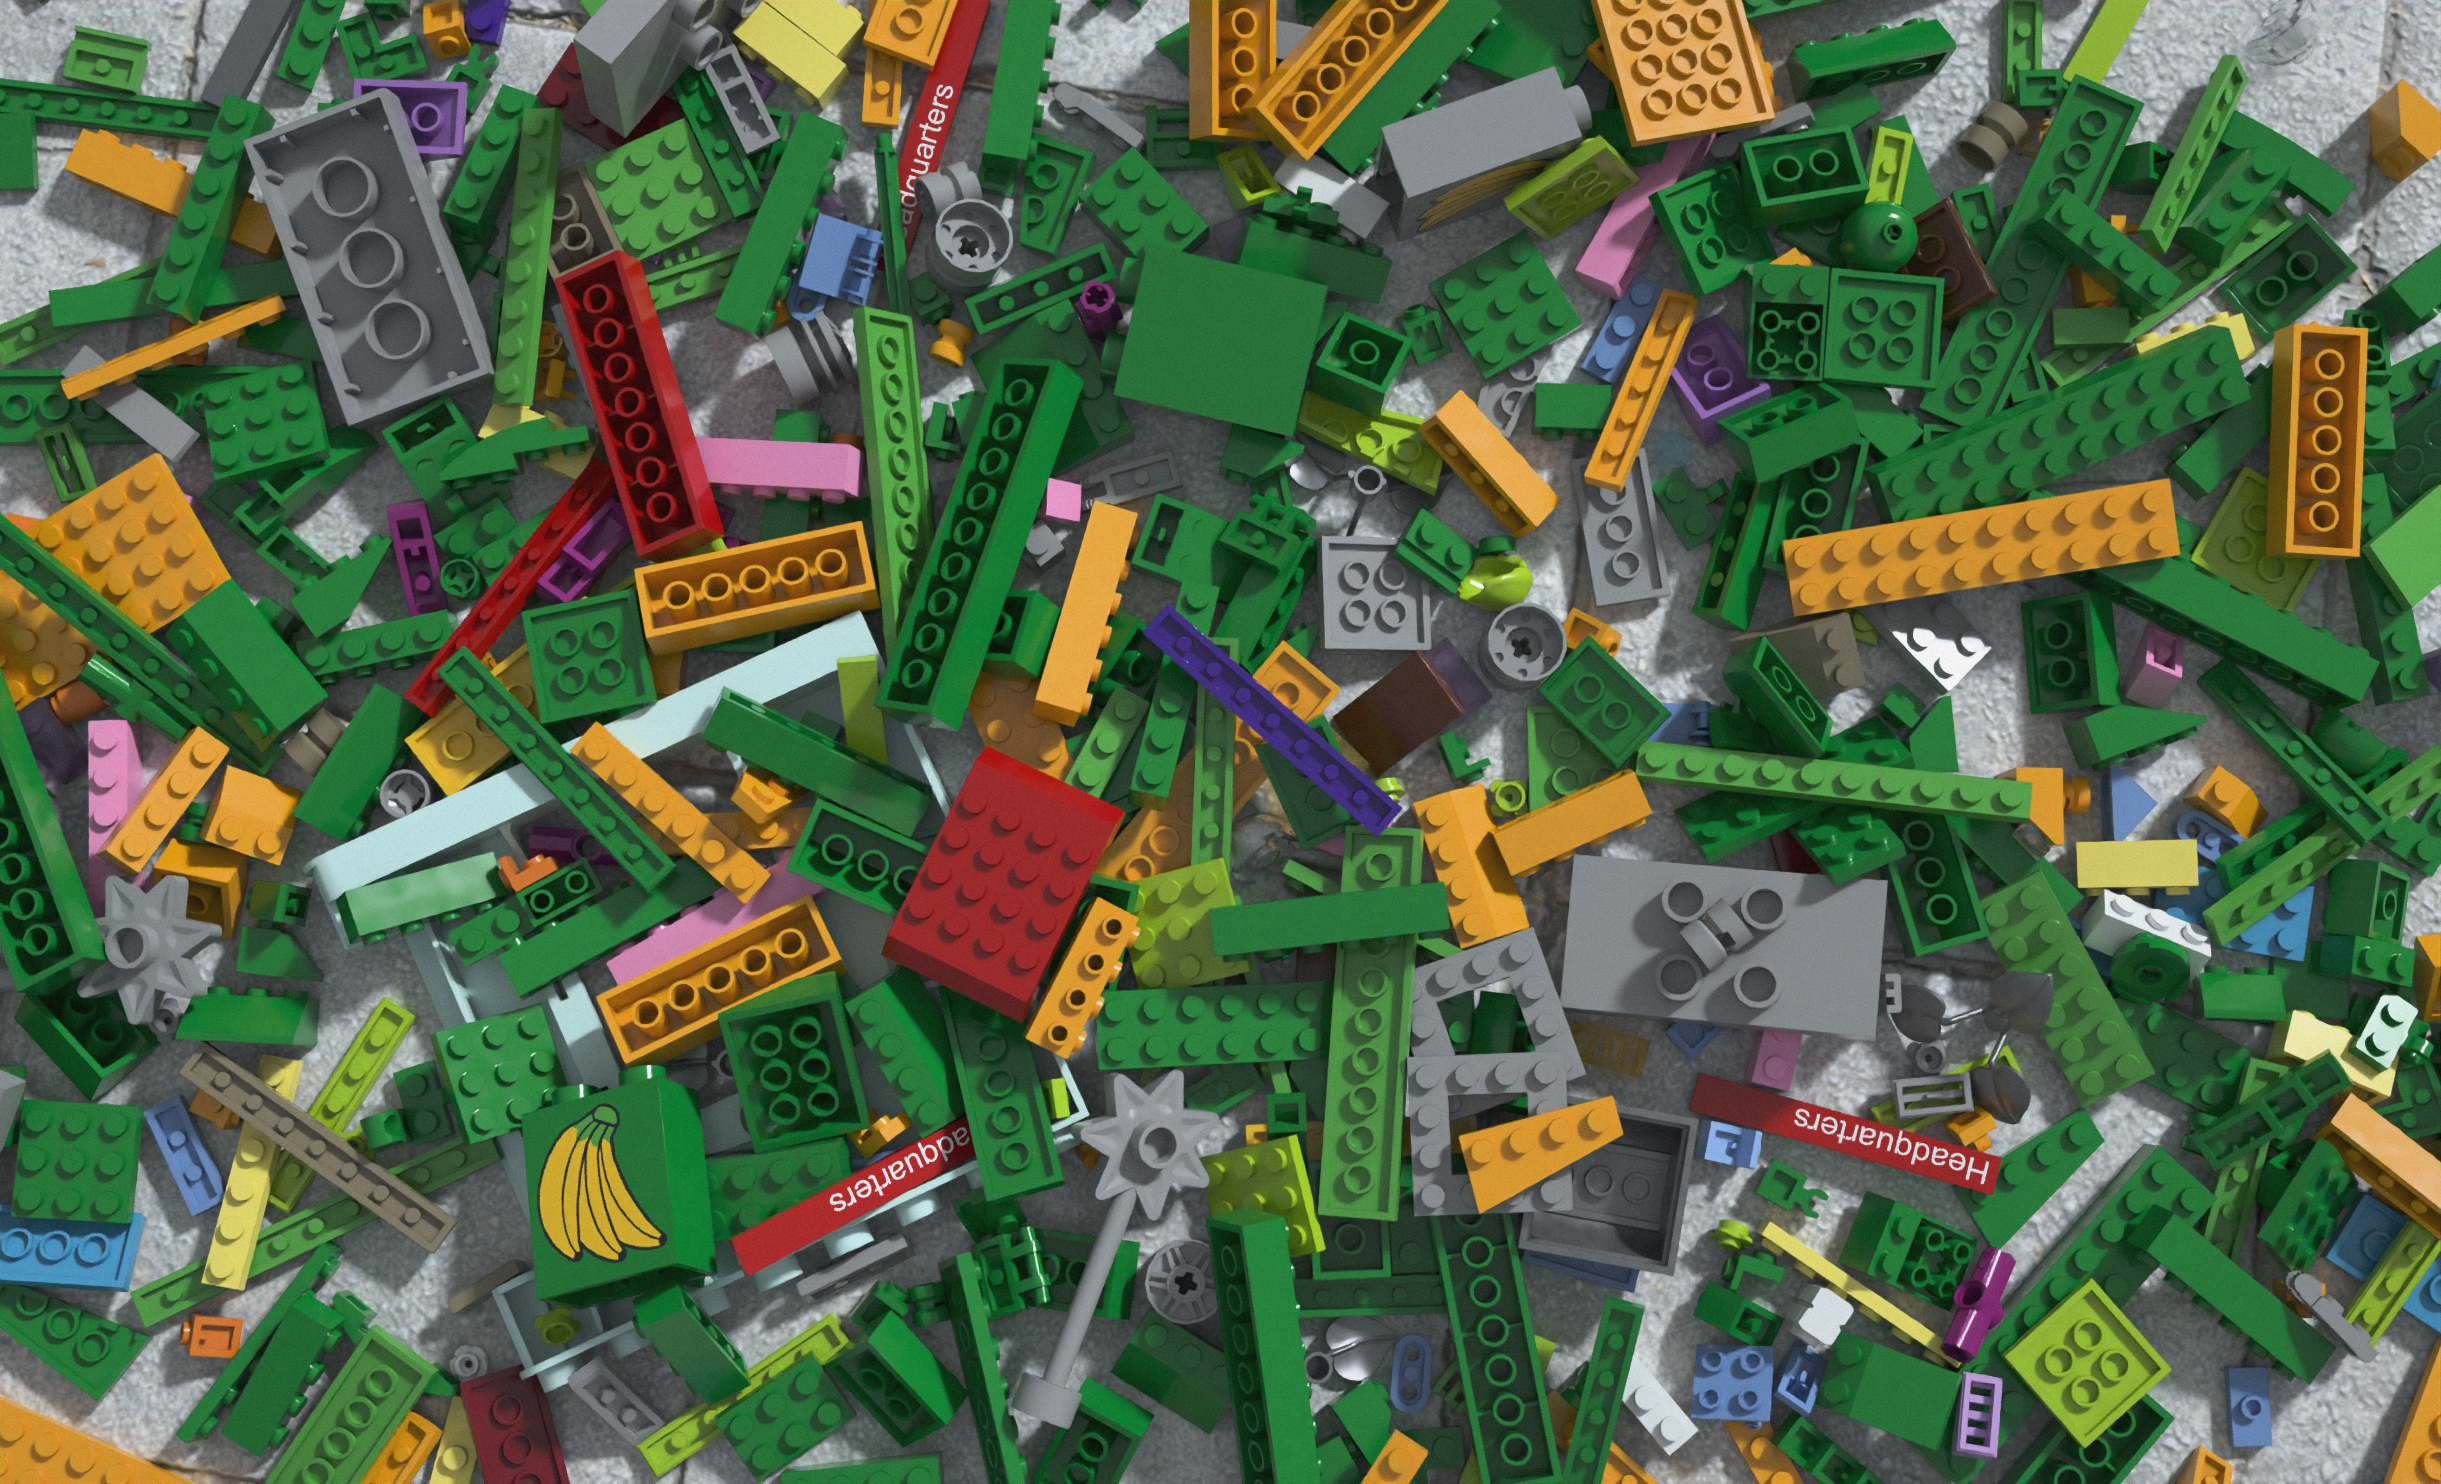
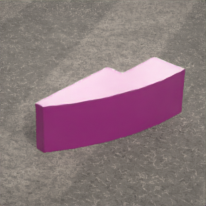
M611 497L562 548L561 557L537 581L536 595L549 605H556L579 600L587 595L632 536L623 506Z

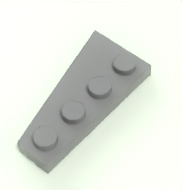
M1555 343L1486 382L1482 379L1477 408L1500 430L1507 441Z

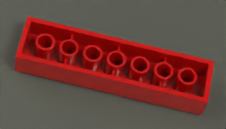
M618 249L554 279L638 557L660 564L726 536L641 261Z

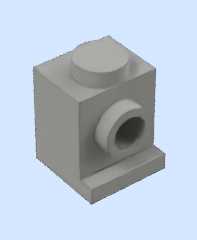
M1042 519L1032 525L1021 559L1038 579L1067 556L1063 545Z

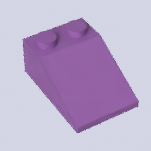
M354 78L353 99L383 87L398 96L422 163L463 157L468 84L466 82Z
M1718 314L1691 326L1668 383L1688 423L1703 445L1708 447L1724 439L1716 421L1770 399L1771 388L1764 379L1746 378L1745 352Z

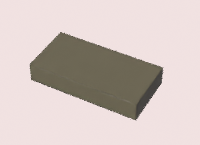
M510 1260L448 1299L446 1303L453 1314H466L493 1297L492 1290L530 1270L525 1261Z

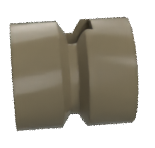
M1990 101L1977 117L1976 125H1971L1956 143L1957 149L1965 160L1974 167L1988 173L1995 172L2008 156L2010 146H2016L2028 131V126L2023 117L2010 106L2002 102Z
M321 708L307 721V733H295L283 745L285 751L313 777L317 775L347 728L324 708Z

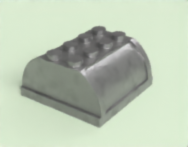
M1567 1096L1568 1107L1591 1101L1589 1099ZM1615 1104L1624 1135L1571 1163L1573 1210L1520 1212L1517 1248L1674 1276L1699 1119Z

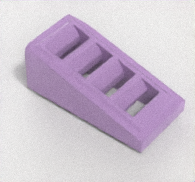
M1963 1371L1961 1374L1963 1377L1959 1388L1951 1454L1991 1461L1997 1457L2003 1378ZM1975 1387L1991 1390L1990 1397L1970 1394V1389ZM1969 1403L1989 1407L1988 1413L1969 1410ZM1968 1420L1986 1423V1429L1968 1427ZM1966 1437L1984 1439L1983 1446L1966 1443Z

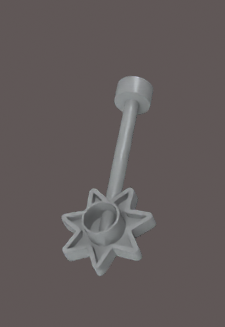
M110 875L105 881V917L96 918V922L105 943V952L109 962L84 975L77 989L81 997L99 998L118 992L128 1021L133 1025H149L153 1022L166 992L192 999H201L206 995V986L192 957L217 940L222 934V928L218 924L186 918L189 887L187 878L167 875L145 894L127 876ZM8 966L0 968V993L15 990L16 987Z
M1162 1068L1143 1090L1125 1075L1108 1072L1104 1077L1107 1114L1076 1123L1071 1128V1135L1075 1139L1100 1154L1086 1185L1087 1195L1099 1200L1111 1197L1043 1377L1024 1372L1011 1404V1407L1050 1424L1070 1429L1083 1394L1065 1386L1134 1206L1139 1216L1154 1221L1161 1215L1171 1183L1205 1188L1209 1184L1210 1178L1193 1148L1219 1124L1220 1119L1217 1113L1211 1111L1183 1108L1184 1074L1182 1070L1177 1068Z

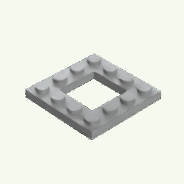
M1533 927L1415 968L1410 1047L1414 1057L1455 1055L1437 1003L1510 978L1535 1047V1051L1532 1052L1565 1051L1567 1082L1587 1075ZM1527 1092L1448 1095L1449 1123L1525 1097Z
M1565 1051L1407 1057L1414 1216L1479 1214L1469 1174H1452L1448 1095L1527 1092L1528 1117L1568 1107ZM1571 1164L1481 1214L1572 1211Z

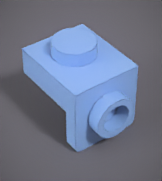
M1703 1119L1695 1157L1754 1170L1761 1151L1762 1132Z

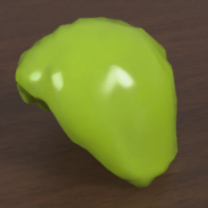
M1506 554L1481 556L1475 559L1474 567L1468 571L1464 580L1460 582L1457 592L1460 601L1487 612L1500 614L1507 607L1525 602L1533 584V575L1522 558Z

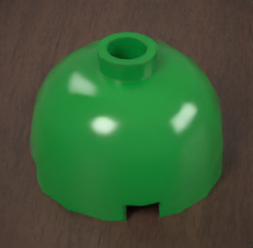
M1887 200L1868 202L1851 211L1843 221L1840 230H1843L1842 243L1839 244L1841 254L1847 265L1853 270L1894 273L1904 267L1915 253L1918 242L1917 226L1910 213L1899 204Z
M2329 704L2318 714L2311 725L2309 738L2340 769L2350 776L2363 775L2372 771L2390 751V748L2364 727L2361 728L2351 721L2350 717Z

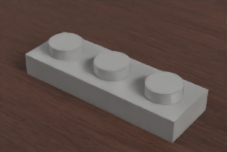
M903 1233L886 1234L878 1238L874 1246L864 1251L853 1250L844 1254L840 1258L839 1263L828 1268L822 1266L810 1270L805 1274V1279L797 1282L796 1286L801 1298L810 1305H813L916 1256L911 1242Z
M601 1355L567 1378L571 1389L633 1447L666 1425L662 1413Z

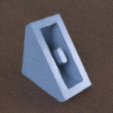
M2109 766L2099 770L2103 841H2123L2158 803L2119 766Z
M1796 1340L1773 1373L1772 1396L1806 1418L1811 1413L1829 1361Z

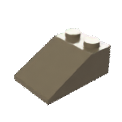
M582 161L557 173L547 266L553 280L618 249L625 253Z
M1842 609L1797 616L1728 639L1731 655H1734L1764 635L1815 699L1831 697L1867 685L1850 616Z

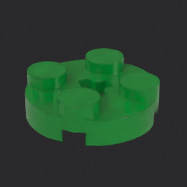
M2138 933L2133 936L2132 941L2120 946L2110 960L2111 978L2114 982L2115 990L2123 998L2137 1004L2152 1005V999L2165 998V1003L2173 1001L2180 997L2190 984V958L2188 952L2177 944L2163 938H2155L2150 933ZM2155 968L2159 972L2151 971L2148 974H2144L2143 969Z

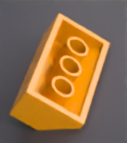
M1189 0V140L1219 143L1271 141L1241 108L1276 69V0Z
M1483 784L1448 791L1414 802L1410 808L1417 829L1424 830L1423 848L1434 881L1445 882L1450 930L1456 947L1465 949L1530 928L1514 877L1508 872L1490 832L1491 829L1497 826L1490 810Z

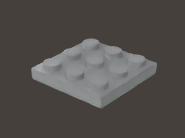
M1322 535L1316 538L1320 651L1417 652L1422 650L1424 653L1431 651L1429 583L1390 555L1396 549L1399 538Z

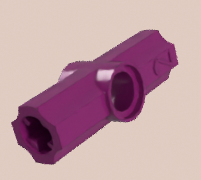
M1095 279L1084 285L1083 294L1079 298L1080 302L1076 303L1075 307L1089 337L1105 342L1109 331L1114 332L1118 326V321L1123 319V315L1110 285L1099 283Z
M534 826L530 834V858L532 859L543 854L545 858L549 856L556 857L560 862L574 863L585 857L582 852L583 843L587 839L594 837L586 829L577 830ZM599 842L595 855L586 858L591 866L622 867Z
M1985 1247L1971 1278L1961 1283L1955 1290L1953 1299L1958 1308L1940 1347L1946 1356L1952 1357L1961 1363L1971 1364L1972 1360L1976 1357L1986 1331L1995 1327L2002 1319L2004 1311L1999 1301L2016 1264L2011 1254L2003 1252L1997 1247Z

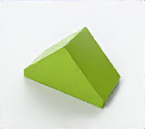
M1251 143L1217 155L1219 168L1234 211L1265 201L1266 196L1274 197L1275 194H1282V189Z

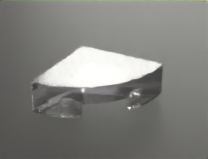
M2032 821L2028 822V824H2021L2012 833L2013 837L2036 861H2040L2050 851L2047 839Z

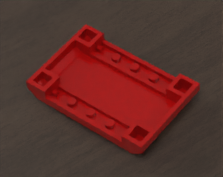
M986 746L975 760L887 934L881 955L1023 1024L1040 989L1038 986L1106 848H1110L1126 816V812Z

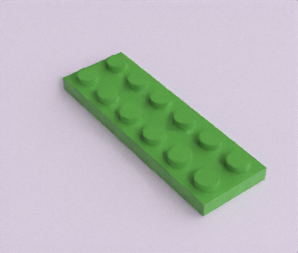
M2041 869L1979 899L1990 936L1987 937L2006 971L2052 973L2054 985L2052 1010L2046 1024L2040 1031L2083 1107L2154 1075L2153 1067Z
M377 1324L369 1328L264 1484H361L439 1370Z

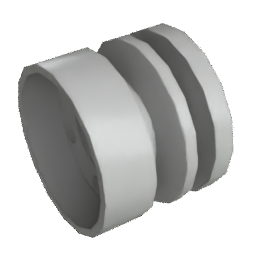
M966 198L951 203L941 212L925 249V264L931 278L942 289L955 295L965 296L972 295L994 284L1013 246V231L1007 217L996 206L981 199Z
M822 309L814 313L821 328L815 332H812L804 317L800 319L804 337L797 340L787 326L764 337L799 408L821 398L818 380L822 378L826 379L834 391L839 390L840 387L833 373L839 370L842 371L848 385L857 381L854 375L852 356L837 326L830 321Z
M1517 603L1507 607L1486 627L1479 640L1478 662L1482 672L1495 686L1507 691H1526L1540 685L1561 665L1567 651L1566 632L1560 619L1548 608L1536 603ZM1517 644L1524 647L1519 658L1513 655L1514 647Z
M1183 1238L1170 1241L1156 1252L1149 1263L1145 1280L1148 1300L1156 1312L1170 1322L1185 1325L1202 1322L1218 1309L1209 1245L1201 1240ZM1186 1272H1191L1193 1274L1192 1281L1197 1283L1196 1288L1189 1287L1186 1292L1180 1291V1283L1175 1281V1278L1177 1276L1184 1277Z

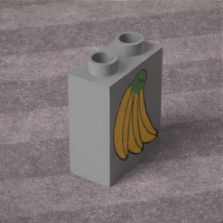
M1553 66L1381 127L1373 176L1381 197L1390 203L1388 216L1398 242L1504 205L1503 198L1509 195L1517 184L1532 180L1541 174L1549 163L1558 159H1564L1576 151V147L1582 142L1581 132L1592 128L1591 112L1580 86L1574 85L1564 89L1556 68Z

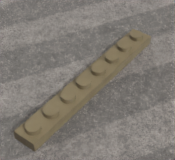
M202 1041L180 1070L179 1074L431 1254L436 1253L459 1222L208 1041Z

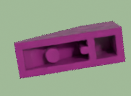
M422 498L388 504L387 518L410 617L445 609L449 610L445 590L440 584L441 569L427 503Z

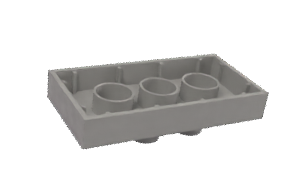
M607 0L573 38L589 113L626 138L689 65L695 70L700 71L713 60L723 40V34L719 30L736 12L741 17L747 18L754 13L763 0Z
M383 87L243 141L348 426L365 430L418 410L446 393L452 397L494 381L496 360L397 95Z
M1574 854L1560 995L1563 1011L1875 1041L1888 881L1853 878L1834 886L1826 875ZM1722 898L1737 914L1754 938L1738 951L1728 950L1727 959L1710 972L1678 932L1694 919L1704 920L1705 911Z

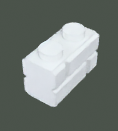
M1805 1283L1796 1296L1798 1302H1793L1783 1317L1791 1325L1788 1330L1790 1334L1803 1343L1816 1348L1819 1342L1824 1345L1833 1344L1841 1332L1839 1326L1846 1324L1854 1309L1851 1304L1826 1287Z

